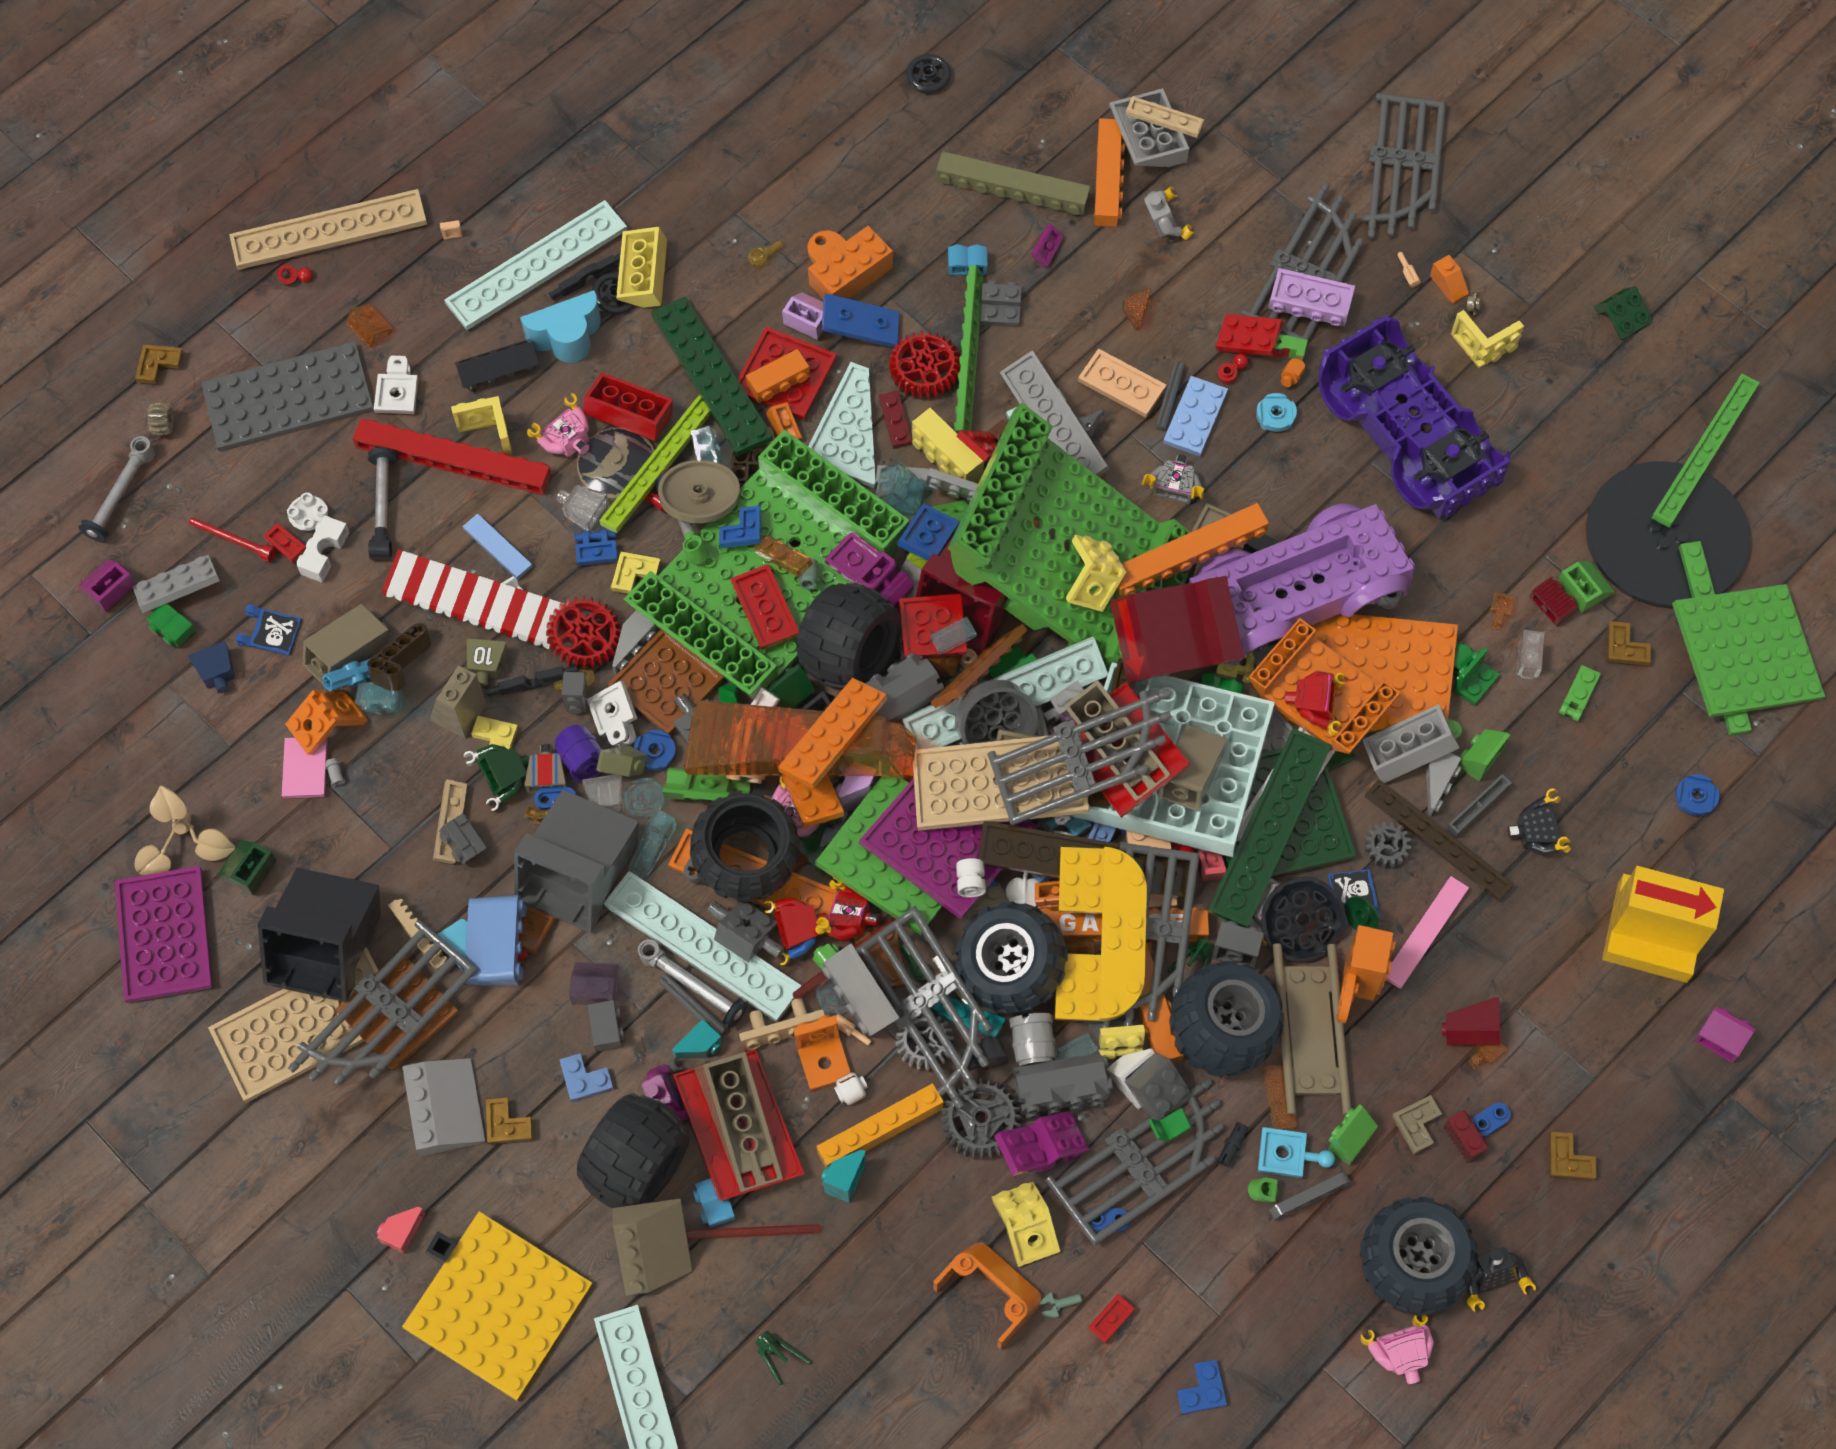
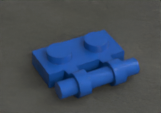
M601 529L600 532L589 533V531H582V534H575V542H583V544H575L577 566L618 562L616 540L608 541L610 538H616V533L611 530ZM592 540H601V542L590 543Z

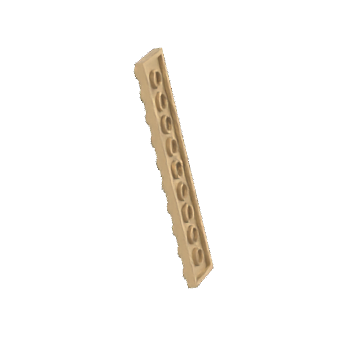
M416 189L229 235L236 266L240 270L427 225L419 190Z

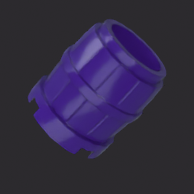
M576 724L565 728L559 733L555 739V749L576 783H585L584 780L588 778L591 781L595 780L604 773L596 770L600 751L603 749L595 736L586 727Z

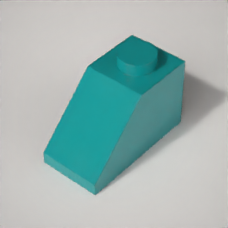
M702 1019L672 1049V1053L675 1058L679 1059L708 1058L711 1054L714 1055L721 1049L722 1038Z

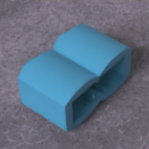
M956 244L948 247L949 275H967L969 266L977 265L983 275L987 274V247L978 244L969 247Z
M711 1179L695 1184L696 1190L693 1191L696 1203L701 1202L703 1211H700L703 1224L708 1223L711 1229L735 1220L729 1199L718 1200Z

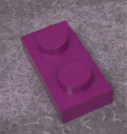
M1053 224L1046 226L1031 253V256L1042 267L1049 265L1064 237Z

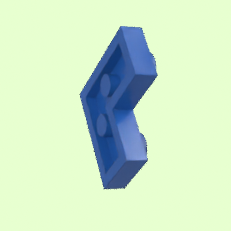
M760 505L740 508V525L720 527L719 544L721 548L761 543L762 510Z
M1217 1359L1195 1363L1194 1369L1198 1387L1177 1391L1181 1415L1227 1406Z

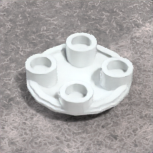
M303 493L301 497L291 503L287 509L290 523L294 527L310 531L316 528L317 523L322 521L324 515L328 516V508L322 499L312 496L310 493Z

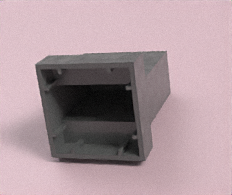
M562 790L533 835L526 833L514 851V895H520L527 906L591 933L603 914V901L638 846L639 821Z

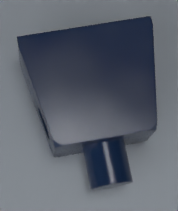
M226 641L188 655L207 688L215 687L217 693H225L229 690L227 682L233 680L235 674L231 651Z

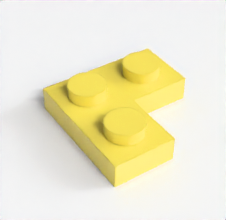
M621 552L611 586L612 591L629 594L634 588L636 577L644 578L650 571L658 575L661 560L659 558Z
M477 716L471 735L473 738L490 741L489 745L495 744L511 749L518 726Z

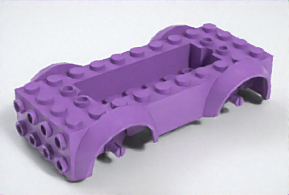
M1341 503L1323 510L1309 524L1306 532L1252 554L1239 548H1229V551L1222 555L1216 554L1212 556L1208 561L1202 563L1195 577L1190 578V583L1227 576L1245 657L1258 647H1260V650H1263V647L1264 649L1268 647L1267 643L1283 638L1299 618L1309 625H1313L1338 614L1351 617L1370 602L1372 604L1378 603L1380 597L1390 593L1401 591L1403 592V597L1407 596L1408 590L1411 587V581L1413 580L1412 575L1415 566L1412 559L1407 558L1403 544L1397 541L1393 527L1387 524L1384 512L1379 510L1376 504L1362 509L1352 504ZM1319 574L1325 580L1323 583L1317 584L1313 581V577ZM1296 585H1303L1306 589L1297 591L1294 587ZM1283 589L1288 595L1286 598L1280 599L1276 596V591ZM1242 659L1230 661L1227 664L1237 665Z

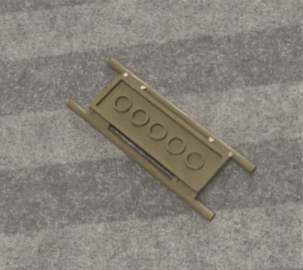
M1273 944L1276 989L1282 999L1283 1007L1281 1012L1284 1013L1281 1046L1287 1115H1296L1295 1095L1341 1094L1343 1115H1346L1351 1109L1343 1023L1336 1022L1341 995L1336 944L1327 945L1329 967L1283 966L1281 944ZM1330 992H1332L1338 1067H1336L1329 998Z

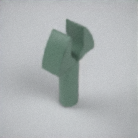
M1051 1292L1042 1299L1039 1306L1046 1304L1055 1306L1050 1311L1042 1312V1315L1049 1318H1059L1058 1311L1060 1308L1081 1303L1082 1296L1076 1294L1062 1299H1055Z

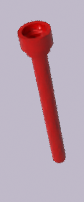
M194 517L189 519L190 525L254 551L264 561L272 562L276 556L277 550L271 545L260 546Z

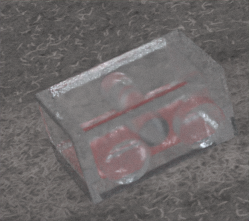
M1523 630L1519 639L1516 677L1538 679L1542 670L1544 632Z

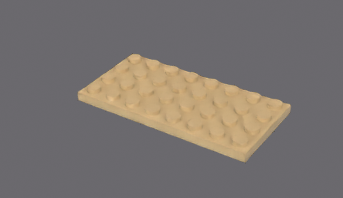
M1078 733V734H1079V737H1080V740H1081V743H1082V745H1083V742H1082V733ZM1048 736L912 750L918 831L983 824L984 821L995 823L1010 821L987 753L995 751L996 755L1000 756ZM1056 742L1000 764L1004 776L1062 752L1059 743ZM1065 761L1007 783L1009 794L1012 795L1068 772ZM1068 781L1013 803L1016 814L1073 793L1075 789L1072 781ZM1088 796L1030 819L1089 813Z
M366 946L354 969V988L369 972L374 976L379 971ZM353 988V990H352L350 996L356 991L354 988ZM282 989L208 1027L245 1103L321 1063V1061L309 1057L295 1072L292 1073L288 1069L289 1065L302 1052L297 1046L301 1042L309 1045L338 1015L335 1009L343 1003L342 1001ZM344 1020L316 1050L328 1055L352 1028ZM358 1036L343 1052L364 1042V1040Z

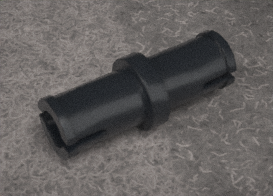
M1240 1122L1235 1123L1229 1138H1226L1224 1141L1225 1146L1217 1159V1162L1222 1166L1225 1162L1224 1166L1230 1167L1236 1152L1240 1151L1242 1147L1241 1142L1248 1131V1127L1244 1124L1240 1127Z

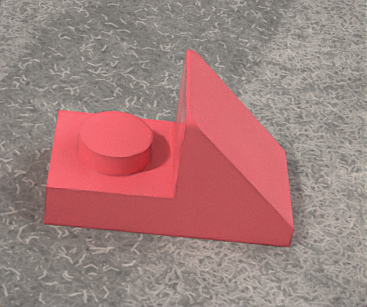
M1197 848L1201 863L1202 881L1223 879L1226 867L1222 855Z

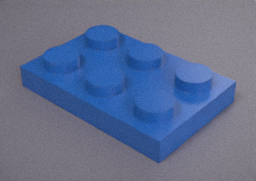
M923 503L899 539L897 546L929 560L933 553L938 556L940 555L960 521Z

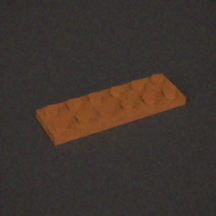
M1021 624L991 643L931 701L934 708L936 709L941 705L946 707L955 700L954 698L959 700L967 694L966 689L972 688L979 682L977 680L978 677L982 678L989 673L990 670L988 668L998 664L1001 661L1000 656L1003 657L1012 650V645L1015 646L1023 640L1022 635L1027 631L1026 627Z

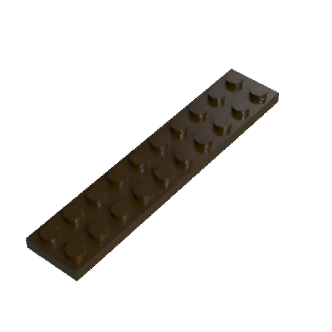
M984 821L978 859L982 860L985 866L1060 878L1061 847L1099 849L1111 847L1119 850L1120 844ZM1134 853V860L1142 869L1143 874H1145L1147 854ZM1155 857L1151 894L1164 895L1168 865L1167 857ZM1177 859L1172 897L1185 899L1190 864L1188 860Z

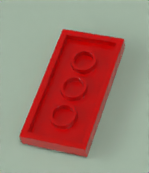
M769 564L730 578L761 651L798 637V627Z

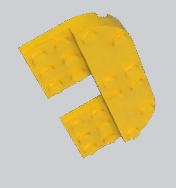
M1061 847L1059 912L1102 914L1101 955L1068 954V961H1066L1064 970L1066 973L1061 985L1059 984L1056 987L1055 1020H1113L1129 1011L1141 995L1145 979L1147 885L1140 866L1131 856L1121 850L1111 847H1104V849Z

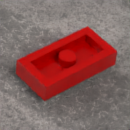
M276 523L263 536L265 541L275 547L278 552L292 563L306 550V546L279 523Z
M1117 1294L1089 1325L1088 1330L1105 1344L1134 1312L1135 1308Z

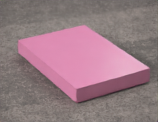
M285 738L282 781L283 799L325 797L327 738L312 755H307L295 738Z

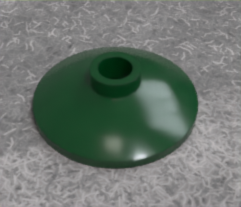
M1352 896L1346 900L1344 909L1347 921L1355 930H1357L1358 925L1379 929L1380 918L1378 912L1368 900L1360 896Z

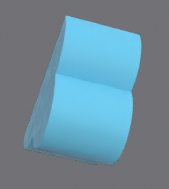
M594 290L520 317L525 339H531L534 349L539 351L552 350L557 359L566 363L579 362L589 354L591 349L589 336L598 330L601 323Z

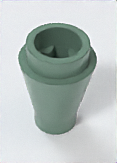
M807 558L805 560V565L799 577L800 586L807 590L816 588V585L819 583L818 562L814 558Z

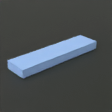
M476 514L463 525V529L517 580L532 568V564L479 514Z

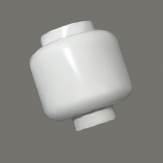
M853 1072L836 1081L837 1086L834 1087L841 1103L845 1102L847 1105L865 1098L866 1092L864 1089L868 1088L863 1076L858 1078L857 1074Z

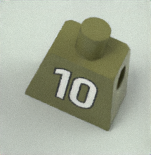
M467 639V670L477 675L481 688L487 687L488 679H499L509 651L506 642Z

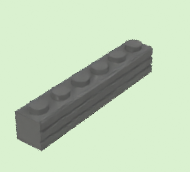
M1502 774L1455 817L1446 829L1453 836H1459L1510 788L1512 782Z

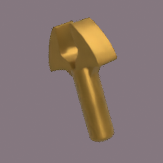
M528 806L523 817H530V822L540 824L549 810L537 811Z

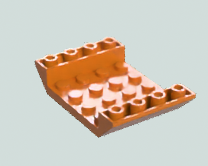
M1299 618L1250 674L1248 679L1262 699L1275 702V709L1311 736L1331 744V750L1350 754L1401 692L1385 680L1380 685L1315 638L1316 629ZM1315 671L1332 673L1334 676L1338 673L1345 675L1343 680H1339L1340 682H1345L1344 687L1341 689L1336 688L1333 720H1329L1330 723L1333 721L1341 723L1340 728L1333 726V729L1339 732L1336 736H1331L1327 731L1328 728H1320L1302 718L1296 710L1295 704L1285 703V693L1296 691L1298 680L1304 679Z

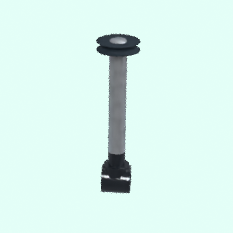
M375 448L368 452V461L377 465L375 535L369 540L368 552L370 560L392 559V543L387 536L389 466L398 462V453L388 448Z

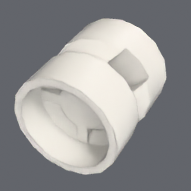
M975 858L963 859L957 862L958 894L962 897H978L985 894V880L982 879L985 875L984 862Z

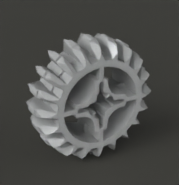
M922 1013L921 1018H916L913 1022L917 1029L928 1027L925 1031L919 1032L924 1039L929 1037V1044L927 1045L932 1053H934L937 1061L944 1065V1057L950 1058L944 1046H939L938 1042L933 1039L935 1032ZM938 1016L936 1019L951 1043H953L954 1037L950 1036L953 1032L952 1029L947 1028V1021L941 1023V1017ZM904 1026L902 1029H899L901 1032L896 1034V1038L899 1039L896 1041V1047H899L897 1050L898 1055H903L902 1061L910 1060V1068L917 1064L918 1071L921 1070V1066H925V1070L929 1071L930 1064L925 1056H922L923 1053L918 1045L915 1052H912L908 1047V1037L912 1039L913 1037L907 1027Z

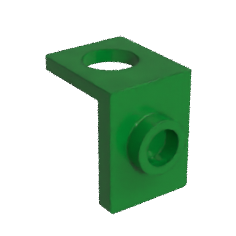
M1182 1108L1160 1121L1152 1118L1148 1120L1156 1138L1165 1142L1171 1141L1192 1128Z

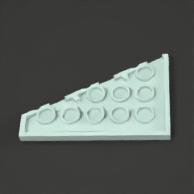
M850 362L808 447L849 477L858 479L861 484L875 488L869 368Z

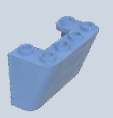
M520 895L469 899L465 958L478 968V971L466 982L468 986H519L520 980H523L524 969L517 961L518 954L521 955L522 943L518 939L519 933L523 931L522 918L526 917L527 905L524 904V900L521 899Z

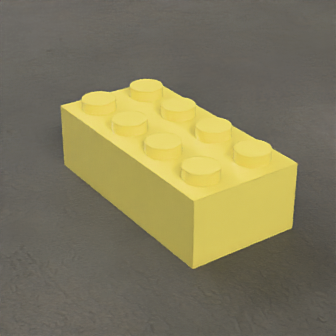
M931 408L912 421L913 445L916 449H921L925 453L926 458L931 463H935L941 472L977 484L980 482L984 473V461L956 437L957 433Z

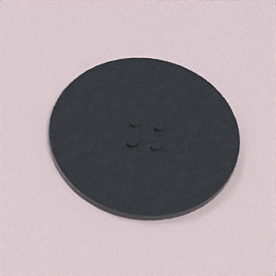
M1668 461L1645 462L1628 467L1615 474L1597 492L1590 506L1586 521V537L1589 551L1604 577L1627 596L1642 603L1662 608H1673L1672 603L1675 600L1692 598L1679 550L1680 544L1701 541L1715 594L1724 593L1734 584L1746 564L1750 549L1749 526L1743 509L1733 494L1722 483L1705 472L1670 528L1652 519L1657 507L1685 465Z

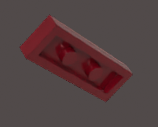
M894 391L880 394L879 401L892 448L896 449L912 445L899 392Z

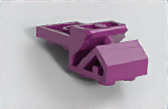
M852 531L825 558V563L849 582L866 586L879 592L896 608L899 606V598H907L914 590V583L904 571L895 570L897 563L893 558L883 551L880 553Z
M1070 1111L1040 1117L1030 1126L1001 1131L994 1136L1013 1176L1033 1171L1038 1173L1054 1169L1058 1159L1062 1158L1064 1164L1089 1151Z

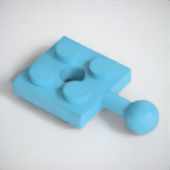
M1263 1127L1257 1172L1302 1178L1304 1160L1318 1162L1320 1166L1329 1168L1335 1163V1156L1329 1150H1323L1319 1154L1305 1152L1307 1133ZM1280 1147L1285 1148L1288 1151V1156L1280 1158L1277 1156L1276 1150Z

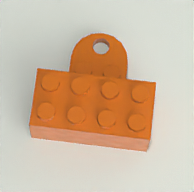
M869 226L847 241L836 232L829 230L820 231L810 238L807 245L808 256L814 263L808 267L809 285L822 299L826 293L850 299L893 268V250ZM818 240H824L826 242L824 245L816 244Z
M1358 925L1346 956L1336 1022L1346 1023L1351 1002H1354L1355 997L1374 1001L1376 994L1380 995L1392 966L1390 959L1396 941L1392 940V932Z

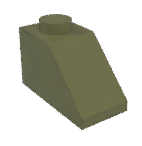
M629 745L601 750L596 770L622 776L643 774L647 754Z

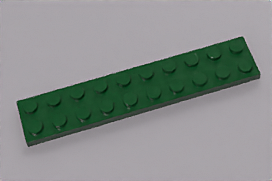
M686 296L652 310L651 316L735 454L740 456L773 441L772 434Z
M1292 728L1209 906V913L1227 921L1235 922L1241 927H1249L1328 755L1331 744Z

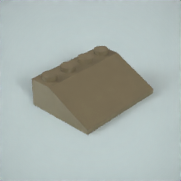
M681 1199L612 1208L613 1229L626 1296L648 1293L692 1272Z

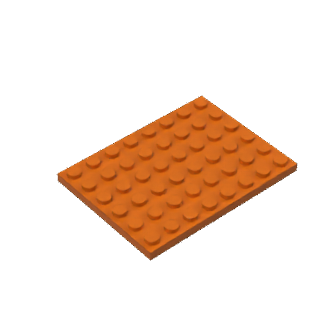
M1338 614L1310 625L1316 629L1315 638L1380 685L1385 680L1401 692L1368 732L1378 733L1437 704L1440 705L1448 721L1458 625L1355 614L1351 617ZM1279 712L1289 724L1297 725Z

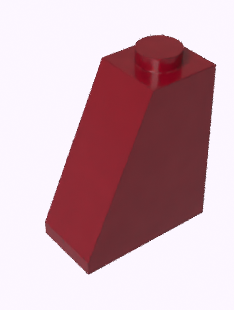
M1499 997L1447 1013L1446 1023H1442V1036H1446L1447 1045H1500Z

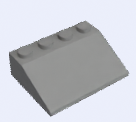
M1163 88L1134 96L1171 108ZM1132 97L1109 103L1135 166L1171 167L1187 162L1189 147L1183 133L1125 115Z
M849 944L822 963L824 968L821 970L828 980L831 979L835 984V987H833L835 993L839 998H844L847 1003L845 1005L846 1010L851 1016L855 1015L859 1022L857 1026L863 1035L867 1034L870 1037L899 1018L852 944Z
M471 1058L424 1061L402 1066L415 1146L420 1157L486 1142Z

